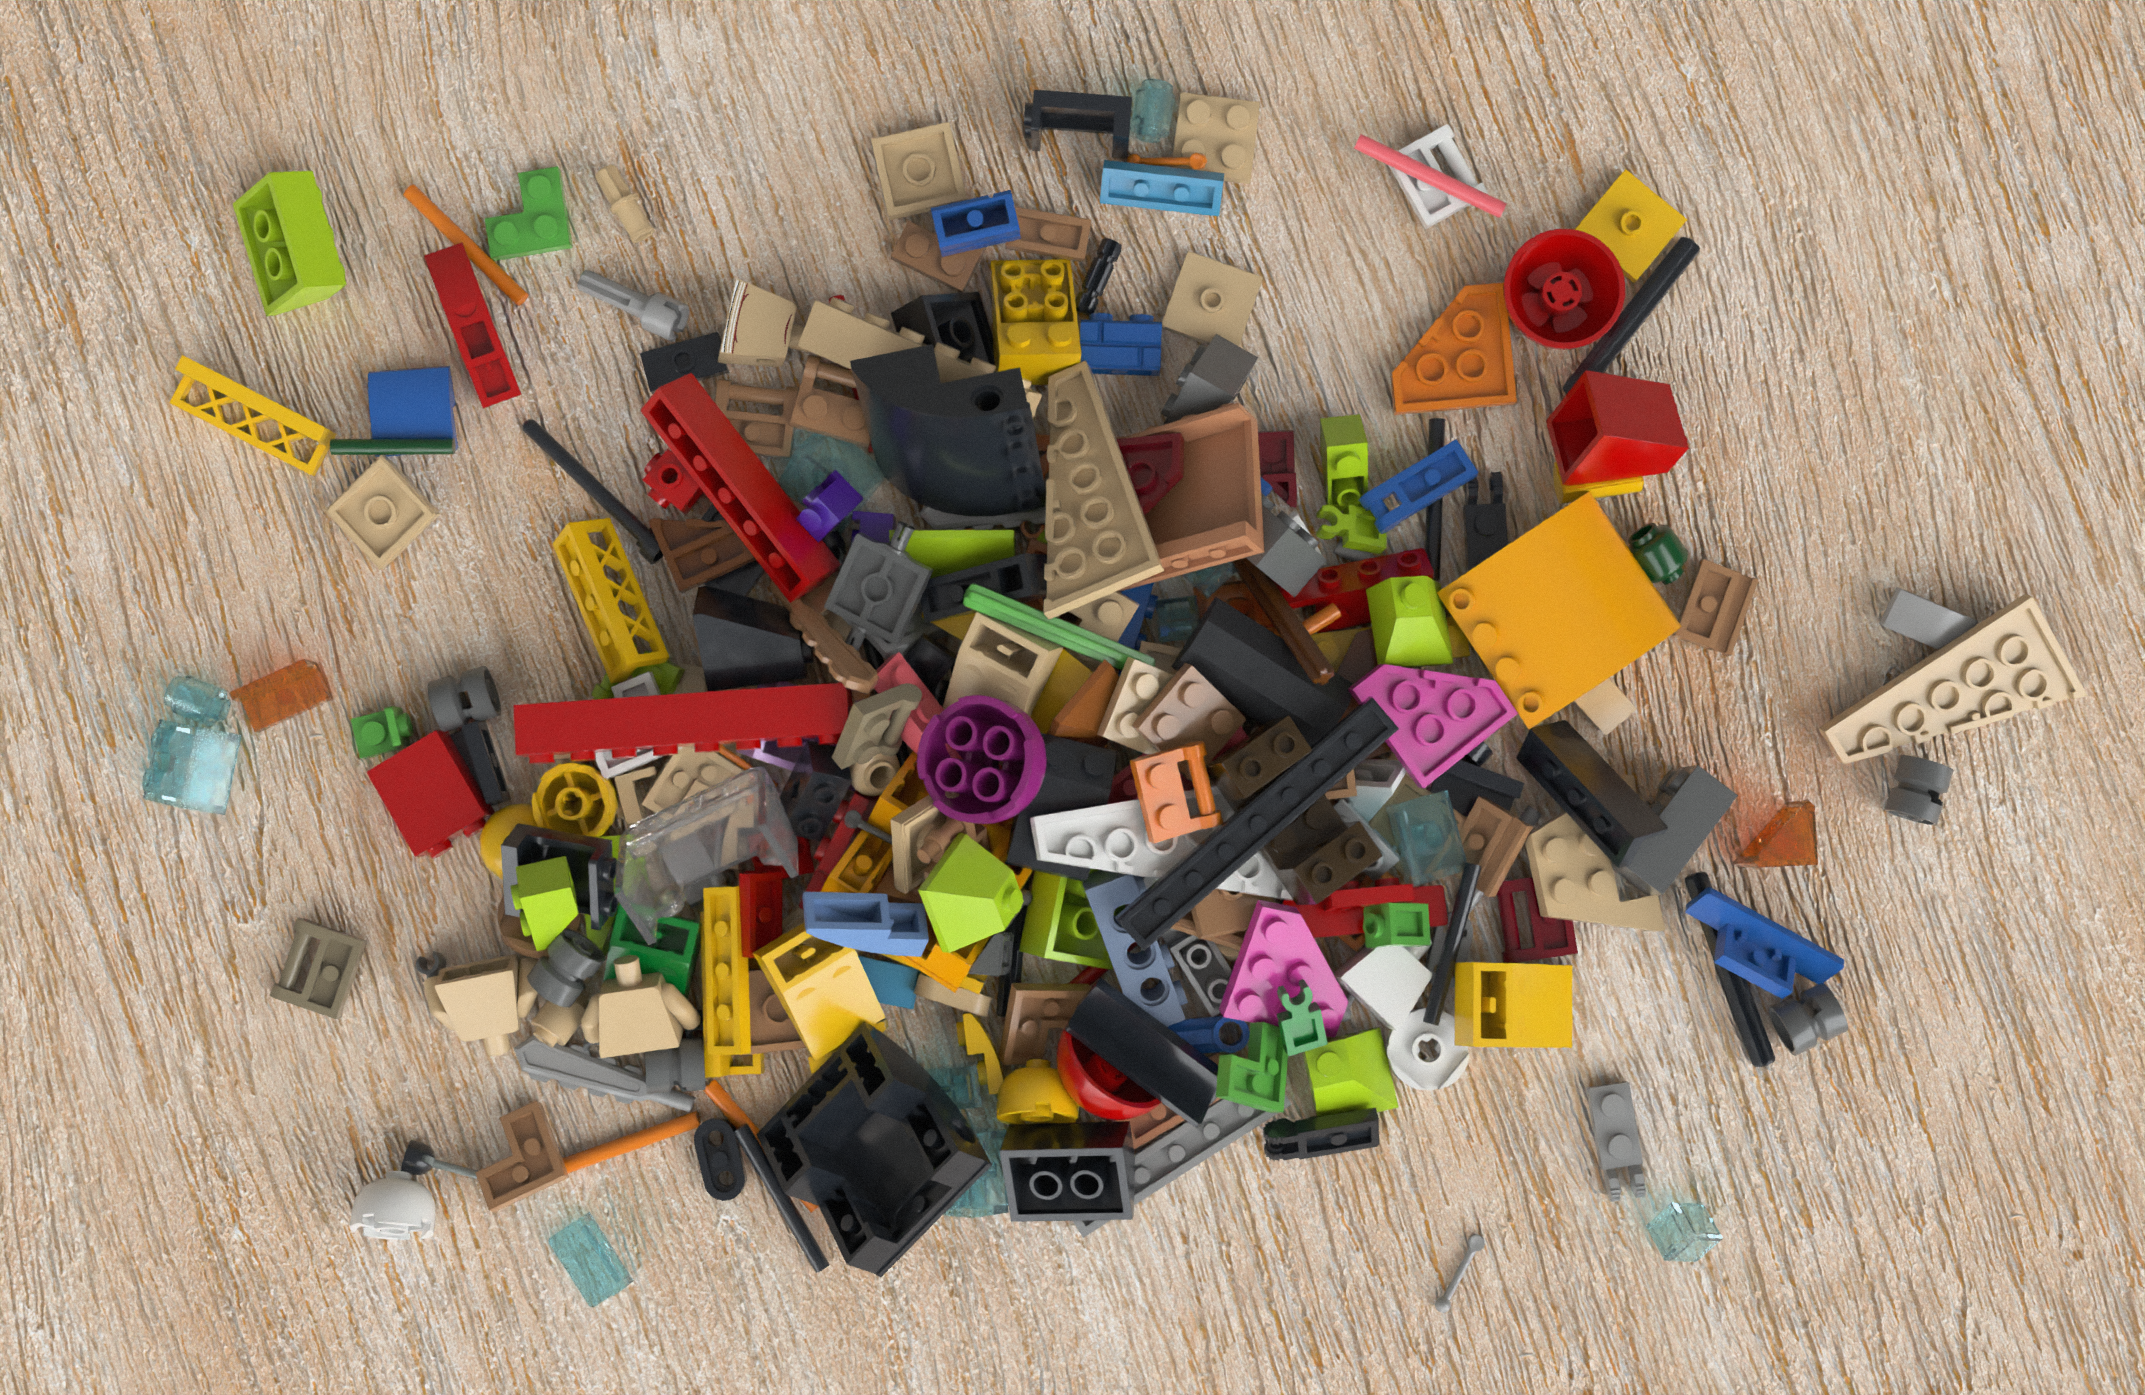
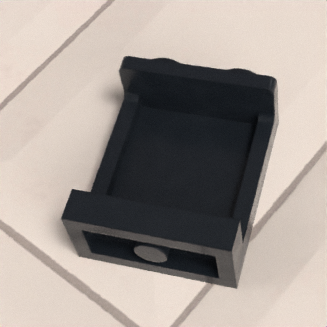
M1034 90L1033 103L1025 102L1024 138L1032 140V151L1040 152L1041 136L1044 129L1113 134L1112 158L1127 159L1132 97Z
M518 823L501 844L505 915L520 917L519 912L524 911L523 909H515L511 894V885L518 884L516 867L563 856L567 858L574 881L578 913L591 915V929L601 930L608 918L616 914L619 895L614 892V878L617 873L618 863L617 859L613 857L612 840Z

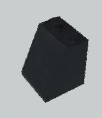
M708 586L698 587L692 616L707 692L806 678L807 664L814 662L812 649L814 647L808 645L802 638L803 633L795 629L789 622V611L784 606Z

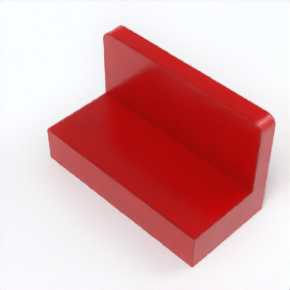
M746 870L745 873H739L742 957L755 958L753 952L782 936V872Z

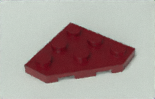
M1181 433L1116 439L1144 516L1184 477V438Z

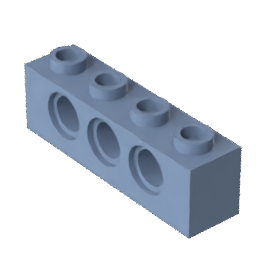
M1103 870L1089 874L1087 881L1082 882L1123 994L1166 1027L1186 1020L1181 1005L1188 1003L1180 980L1171 981L1168 969L1175 967L1167 944L1159 946L1156 940L1145 951L1142 950L1138 953L1128 952V947L1135 940L1116 920V916L1113 915L1117 907L1131 904L1147 890L1141 876ZM1148 978L1160 979L1154 988H1141V984Z

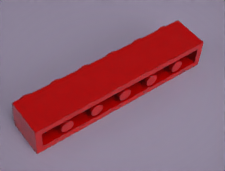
M692 373L659 387L640 411L786 599L792 603L820 587L841 566L840 562L823 540L817 542L796 520L801 512Z

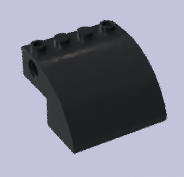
M933 344L850 361L877 467L884 477L902 494L932 509L963 516H997L1021 511L1031 512L1038 508L1046 507V490L1030 402H1027L1020 367L941 383Z
M863 1022L756 1134L784 1194L819 1206L846 1264L874 1273L879 1277H882L992 1166L970 1124L942 1087L904 1049L866 1022Z

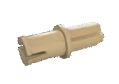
M611 164L598 170L595 178L611 204L609 210L613 215L617 214L632 243L636 244L649 238L655 230L651 227L637 203L639 201L638 195L631 193L615 165Z

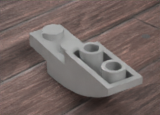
M1142 877L1147 889L1158 880ZM1170 928L1162 935V938L1211 1017H1214L1220 1013L1219 1007L1232 970L1214 942L1198 939L1196 936Z

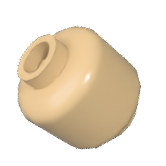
M880 753L867 763H856L849 766L852 778L851 785L863 795L871 797L881 795L900 769V763L896 754L885 756Z

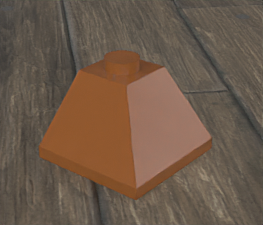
M1104 659L1055 716L1047 734L1105 748L1111 741L1097 735L1119 680V676L1108 661Z

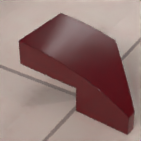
M1258 431L1260 476L1272 486V490L1291 508H1296L1297 484L1294 460V431Z

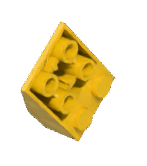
M1067 259L991 260L995 371L999 372L1020 367L1022 377L1031 381V385H1048L1049 376L1079 364L1081 360L1071 261Z
M805 922L753 952L755 959L814 1061L843 1044L863 1022L874 1025L885 1018L855 949L830 943L807 934Z
M1456 962L1454 1046L1572 1048V965Z

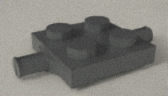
M898 522L890 543L880 542L862 532L856 534L824 605V608L841 616L851 626L845 643L853 646L857 651H859L866 634L878 635L895 645L901 642L934 569L913 559L905 551L915 528L907 526L908 524L904 522Z

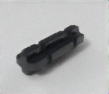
M1109 238L1102 239L1097 250L1098 257H1094L1082 283L1083 291L1079 292L1075 299L1078 312L1088 316L1095 312L1099 303L1097 297L1102 296L1114 269L1112 263L1117 262L1122 251L1120 243Z

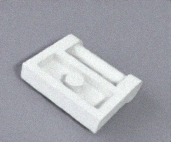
M1449 124L1438 128L1398 151L1442 172L1430 151L1433 148L1439 147L1457 180L1488 194L1483 183H1477L1452 138L1455 134ZM1389 166L1425 230L1467 206H1471L1469 203Z

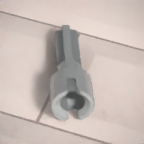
M588 270L583 271L578 281L577 287L580 291L640 318V323L644 330L671 342H674L676 339L674 332H683L687 324L690 312L689 306L660 292L647 296Z

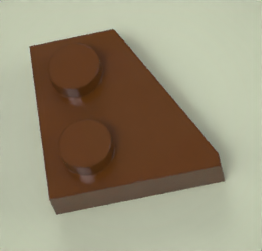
M662 518L648 520L681 593L756 560L726 520H663Z

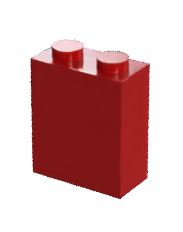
M435 730L366 772L415 857L430 855L431 859L445 854L454 847L451 841L462 834L469 838L481 832L486 820L495 812L490 804H486L480 786L449 732Z

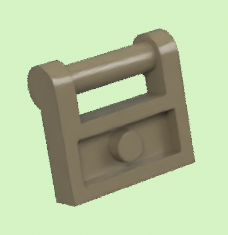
M905 683L854 703L832 755V759L841 769H844L856 763H867L880 753L885 756L897 754L902 744L901 734L911 710H915L918 707L922 698L921 690L913 684Z
M297 917L293 928L297 932L278 984H273L270 996L298 1007L339 1019L346 1004L367 940L323 926L308 919ZM314 937L320 939V943L303 991L300 992L294 989L311 939Z

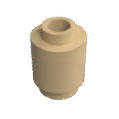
M581 993L570 1008L558 1006L547 1000L531 1021V1024L536 1028L533 1035L551 1048L556 1043L565 1046L581 1024V1019L589 1000Z

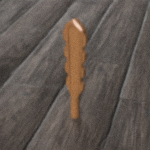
M771 581L769 589L789 611V622L795 629L803 633L802 638L804 641L815 648L816 656L821 662L829 666L828 671L835 680L842 682L846 688L869 694L877 685L879 679L877 671L868 662L860 658V653L853 646L843 641L844 637L837 630L830 628L828 621L823 615L816 613L800 599L790 603L776 584Z

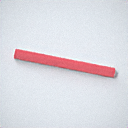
M1360 134L1354 149L1498 218L1501 217L1507 203L1363 134Z

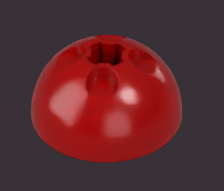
M1575 229L1545 231L1526 241L1512 257L1506 270L1503 284L1505 307L1516 328L1534 343L1559 350L1580 348L1601 338L1617 321L1625 300L1624 274L1614 253L1598 238ZM1547 293H1550L1551 299L1554 301V303L1550 301Z
M1064 1027L1057 1047V1068L1065 1090L1081 1108L1101 1118L1126 1120L1144 1115L1161 1103V1101L1069 1034Z

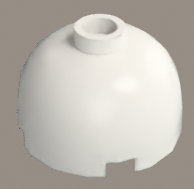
M388 1171L386 1172V1178L373 1180L364 1186L356 1196L351 1213L350 1230L355 1232L361 1226L364 1227V1236L390 1240H410L409 1232L422 1231L421 1239L429 1238L434 1235L435 1202L431 1192L423 1184L411 1180L410 1173Z

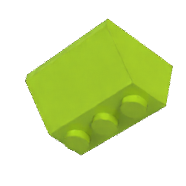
M313 171L269 172L233 203L266 317L279 315L327 300L347 285L345 269L337 254L333 229L328 224L322 204V193L316 184Z
M889 530L890 541L895 533V530ZM914 530L905 551L913 559L934 569L930 577L931 579L1016 556V538L1014 530Z
M1090 868L1089 874L1099 870ZM1035 871L1031 889L1032 901L1027 908L1019 951L1046 959L1113 970L1111 959L1082 881ZM1126 904L1117 907L1113 915L1117 916L1123 911Z

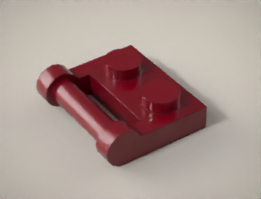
M1533 877L1503 881L1496 894L1505 951L1501 952L1503 963H1518L1578 954L1573 921L1542 917L1540 915ZM1524 891L1533 947L1521 948L1513 892Z

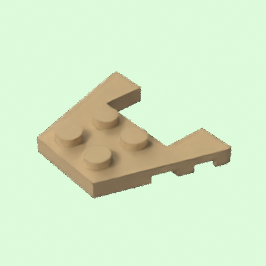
M1633 775L1620 776L1636 792ZM1565 811L1530 832L1525 843L1539 911L1542 917L1605 924L1648 932L1665 931L1658 895H1647L1619 901L1611 860Z

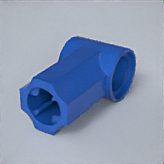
M1222 1015L1190 1018L1167 1026L1202 1054L1216 1052L1234 1053L1240 1051L1246 1046L1250 1034L1248 1025L1244 1021L1225 1018ZM1229 1021L1236 1022L1241 1028L1239 1040L1232 1044L1223 1043L1219 1038L1220 1027Z

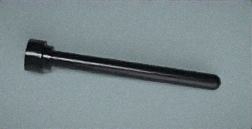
M528 419L523 423L522 429L524 433L638 540L636 545L640 548L639 554L651 565L663 558V553L651 528L648 529L535 420Z

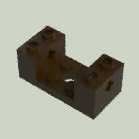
M1288 715L1269 720L1207 764L1206 769L1235 813L1280 773L1310 753L1312 749ZM1325 794L1260 850L1296 905L1318 904L1383 856L1361 822L1344 823Z

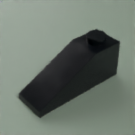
M1024 553L929 579L920 599L925 623L976 613L977 611L963 605L964 594L972 583L1022 603L1045 598L1047 581L1044 579V567L1047 564V554Z

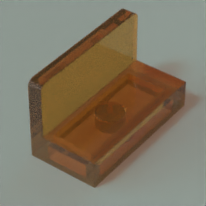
M306 659L299 660L229 692L232 701L242 702L254 732L258 733L333 700L318 663Z

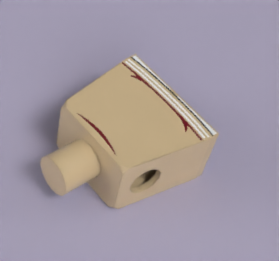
M735 279L717 362L723 364L782 367L788 348L811 353L798 346L805 327L793 324L797 304L745 281Z

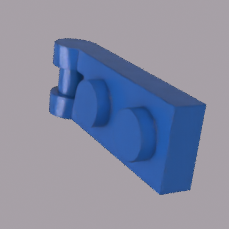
M1457 439L1368 491L1359 501L1365 511H1371L1376 519L1374 525L1380 534H1384L1396 527L1400 522L1477 477L1478 471ZM1393 495L1400 506L1389 511L1384 500Z

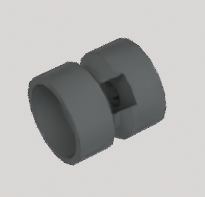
M486 666L464 671L458 680L450 675L428 683L431 708L443 732L461 728V726L468 724L470 718L481 722L501 715V704L497 688ZM464 691H468L472 705H468Z
M1900 755L1894 775L1899 784L1897 787L1890 789L1884 810L1907 820L1937 826L1944 805L1939 796L1948 792L1954 770L1931 760Z
M565 928L548 946L549 956H542L527 975V979L530 985L545 999L558 1006L570 1008L585 989L584 980L587 977L593 978L606 959L601 949L584 935Z
M1824 983L1801 992L1799 1001L1788 998L1769 1008L1770 1018L1778 1036L1787 1050L1794 1056L1815 1047L1819 1037L1828 1041L1848 1031L1845 1014L1832 991Z
M703 1037L681 1038L679 1047L645 1052L647 1094L669 1093L674 1085H678L682 1092L705 1090Z

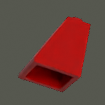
M1586 370L1546 420L1562 484L1567 486L1668 473L1689 449L1670 384Z

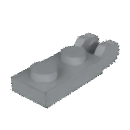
M1622 1081L1586 1087L1599 1169L1603 1170L1609 1201H1620L1621 1188L1615 1168L1626 1166L1629 1169L1630 1186L1636 1198L1645 1197L1644 1175L1640 1165L1643 1164L1629 1082Z

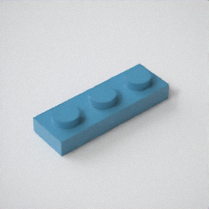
M1104 160L1100 203L1219 216L1224 173Z

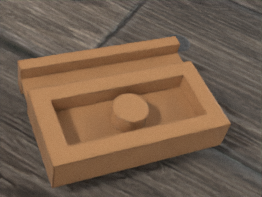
M1705 559L1700 560L1678 619L1682 627L1674 632L1672 636L1708 650L1722 653L1724 656H1731L1759 579L1750 578L1738 571Z
M1479 796L1457 835L1456 841L1445 857L1441 868L1461 880L1466 862L1482 866L1476 888L1487 897H1495L1533 826L1523 822L1516 815L1487 797Z

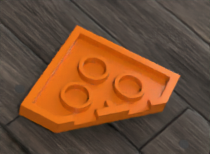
M1504 282L1464 286L1390 375L1394 415L1514 405L1517 402L1509 317L1503 296Z

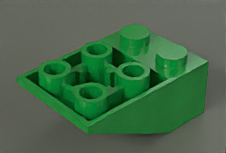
M619 904L609 943L603 982L608 979L617 978L614 960L627 955H636L639 958L641 974L661 973L666 983L673 984L688 999L701 947L702 923L697 920L632 904Z

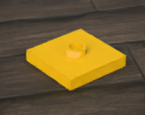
M1625 169L1575 230L1586 232L1598 238L1609 247L1618 259L1624 276L1635 283L1688 219Z

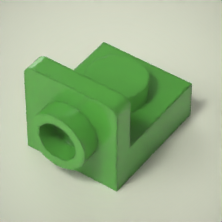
M389 706L385 707L384 711L351 719L361 759L405 749L411 745L409 737L414 735L412 721L407 712L403 713L400 707Z
M1384 903L1364 908L1363 930L1367 948L1386 946L1422 947L1431 945L1428 904Z

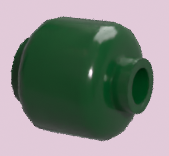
M1649 523L1638 529L1628 539L1630 544L1629 550L1652 583L1662 582L1664 585H1667L1677 580L1683 574L1682 566L1687 561L1688 551L1668 525L1657 526L1655 523Z

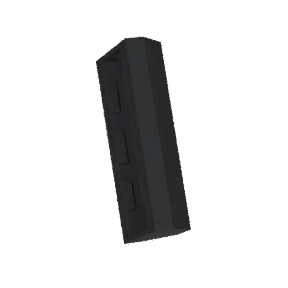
M1218 597L1213 599L1171 666L1179 671L1184 663L1192 665L1234 707L1263 725L1269 720L1289 715L1310 747L1338 724L1352 697L1348 688L1353 683L1334 672V676L1325 685L1313 683L1281 637Z

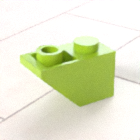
M1361 415L1320 418V451L1326 504L1332 505L1340 511L1345 510L1348 505L1363 507L1359 499L1368 492V441Z
M566 856L516 867L518 884L511 885L512 899L516 910H524L519 912L524 936L532 935L537 951L545 950L579 914L574 881Z

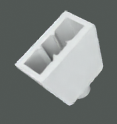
M1431 945L1422 947H1365L1333 974L1337 982L1389 1029L1398 1031L1432 977V973L1418 961Z

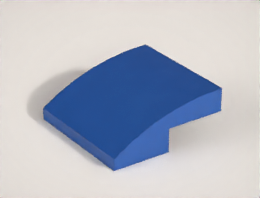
M450 366L371 371L368 373V398L372 439L454 438L456 450L458 449L453 407L456 403Z

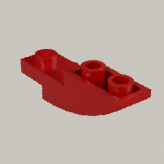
M463 242L424 255L447 320L483 409L522 395Z

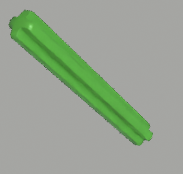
M976 583L970 584L964 594L963 605L967 608L1101 663L1105 659L1113 668L1123 670L1127 657L1134 658L1153 667L1155 666L1156 660L1150 655L1058 617L1048 620L1043 611Z

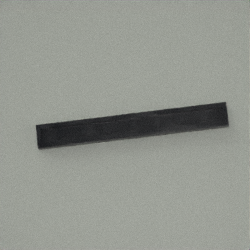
M1369 696L1312 745L1310 753L1274 778L1115 917L1116 920L1142 950L1145 951L1399 730V728L1375 699Z

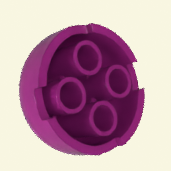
M983 695L958 698L959 701L948 706L939 715L935 714L924 729L917 752L919 779H923L925 787L934 801L932 804L952 819L976 824H992L1010 819L1023 811L1033 801L1043 783L1047 756L1040 730L1027 713L1008 701ZM947 743L954 748L962 759L951 758L945 744ZM999 761H1004L1002 769H999ZM945 792H956L959 793V796L956 798H948L947 796H945Z

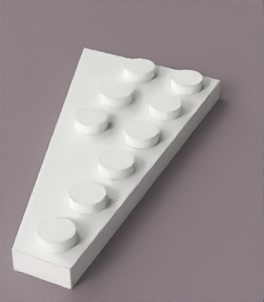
M1211 787L1216 810H1221L1223 822H1225L1234 814V811L1218 787ZM1184 791L1189 815L1199 814L1195 791ZM1139 799L1030 818L1037 860L1153 879L1161 878L1219 827L1197 830L1157 843L1149 842ZM1260 850L1216 888L1293 900Z

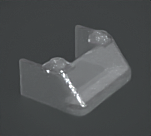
M762 766L747 769L634 823L621 835L614 895L648 945L656 942L657 920L661 917H671L684 907L688 887L756 855L765 865H783L790 878L799 875L798 841L774 782L766 769Z

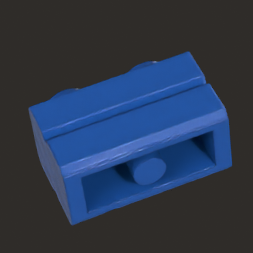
M1011 190L994 193L992 198L986 195L931 208L942 257L1021 239Z
M1108 313L1089 314V320L1081 319L1080 363L1086 361L1091 368L1092 374L1160 376L1162 322H1153L1154 317L1146 314L1130 315L1129 321H1114L1113 315Z

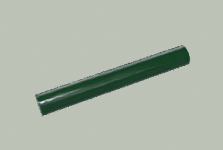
M454 438L330 440L331 455L455 454L456 450Z

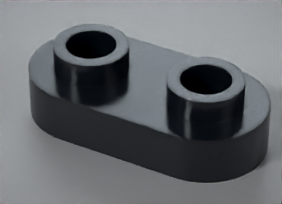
M714 1117L706 1120L697 1128L694 1135V1145L706 1191L717 1200L727 1201L737 1197L743 1191L747 1182V1174L739 1141L733 1133L735 1130L734 1126L724 1118ZM712 1131H720L723 1134L724 1141L721 1145H714L710 1141ZM722 1171L732 1173L733 1183L731 1185L721 1183L719 1175Z

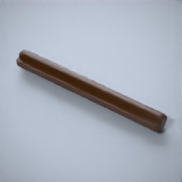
M1246 557L1231 561L1230 563L1310 680L1320 685L1328 683V680L1334 676L1333 667L1272 579Z

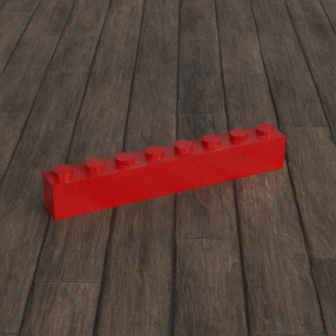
M842 683L513 705L516 755L529 757V764L555 763L554 755L570 754V761L596 760V753L611 752L613 759L635 758L637 757V750L653 749V756L677 755L678 747L694 746V753H712L720 751L719 744L736 743V750L761 749V741L776 740L777 747L803 746L802 739L819 738V745L837 744L853 707L852 689L846 688Z

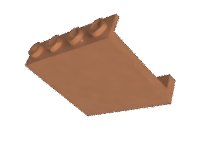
M1239 402L1223 404L1215 410L1202 414L1187 415L1182 417L1181 420L1162 426H1150L1142 432L1125 437H1116V439L1181 433L1184 438V477L1144 516L1164 571L1118 590L1119 592L1265 552L1257 420Z

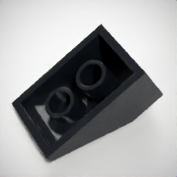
M1041 733L1047 756L1045 777L1033 801L1023 811L1013 817L1005 864L1086 882L1090 868L1037 860L1030 818L1107 805L1112 787L1117 751Z

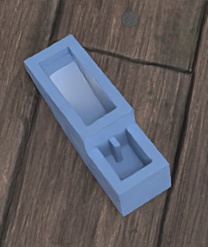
M804 892L802 895L806 933L821 940L866 952L916 957L922 956L929 941L923 903H888L887 894Z

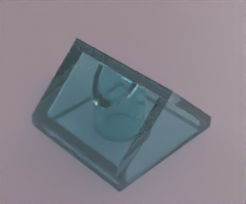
M813 433L796 448L778 484L788 496L806 508L807 506L802 500L836 469L864 498L853 510L860 511L884 481L885 475L878 467L876 461L853 443ZM853 511L833 531L837 529L842 534L853 520Z
M1448 790L1385 806L1397 851L1401 857L1400 862L1406 884H1412L1413 886L1421 885L1464 870L1467 860Z

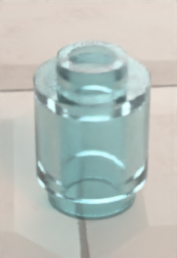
M1145 79L1142 81L1141 88L1136 90L1130 130L1137 134V139L1148 143H1158L1160 138L1169 136L1176 98L1172 93L1173 85L1158 79Z
M190 675L185 677L175 676L169 683L164 695V704L171 707L173 713L209 727L215 725L217 721L222 722L226 718L230 710L231 701L227 699L226 689Z

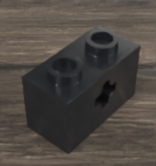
M807 740L777 801L782 832L784 834L821 842L852 782L850 768L841 769L832 759L835 746L819 745L818 742Z

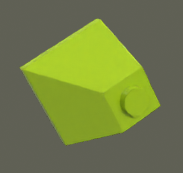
M1428 576L1392 577L1366 589L1378 665L1388 664L1411 668L1451 665L1454 663L1445 607L1437 594L1442 589L1439 582Z
M958 833L918 889L942 952L946 953L953 952L1004 931L1015 914L1020 911L1024 902L1013 870L967 834Z
M1380 1027L1340 1035L1335 1038H1327L1328 1045L1302 1052L1316 1116H1326L1375 1107L1377 1112L1399 1107Z

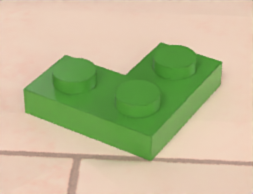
M557 166L518 173L524 212L485 218L491 259L499 261L573 248L561 170Z
M1265 1022L1250 1024L1248 1059L1232 1054L1219 1055L1216 1097L1270 1113L1284 1112L1288 1055L1283 1048L1279 1027Z

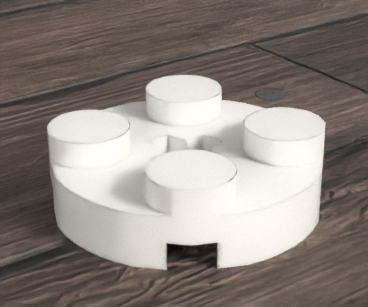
M1421 1007L1410 1012L1398 1031L1390 1029L1385 1047L1386 1055L1394 1074L1408 1086L1419 1090L1442 1089L1456 1082L1465 1071L1469 1059V1046H1454L1455 1018L1443 1011L1439 1026L1423 1022L1426 1008ZM1431 1038L1435 1039L1437 1043L1434 1049L1438 1053L1434 1059L1426 1056L1421 1060L1418 1057L1420 1048L1417 1046L1421 1040L1428 1042Z

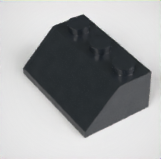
M979 292L921 295L891 312L896 332L900 333L902 327L913 330L925 336L923 343L926 345L933 344L935 348L937 342L959 350L958 358L971 363L974 357L995 366L993 336Z
M1130 1121L1009 1124L1000 1148V1157L1011 1222L1133 1220L1135 1154Z

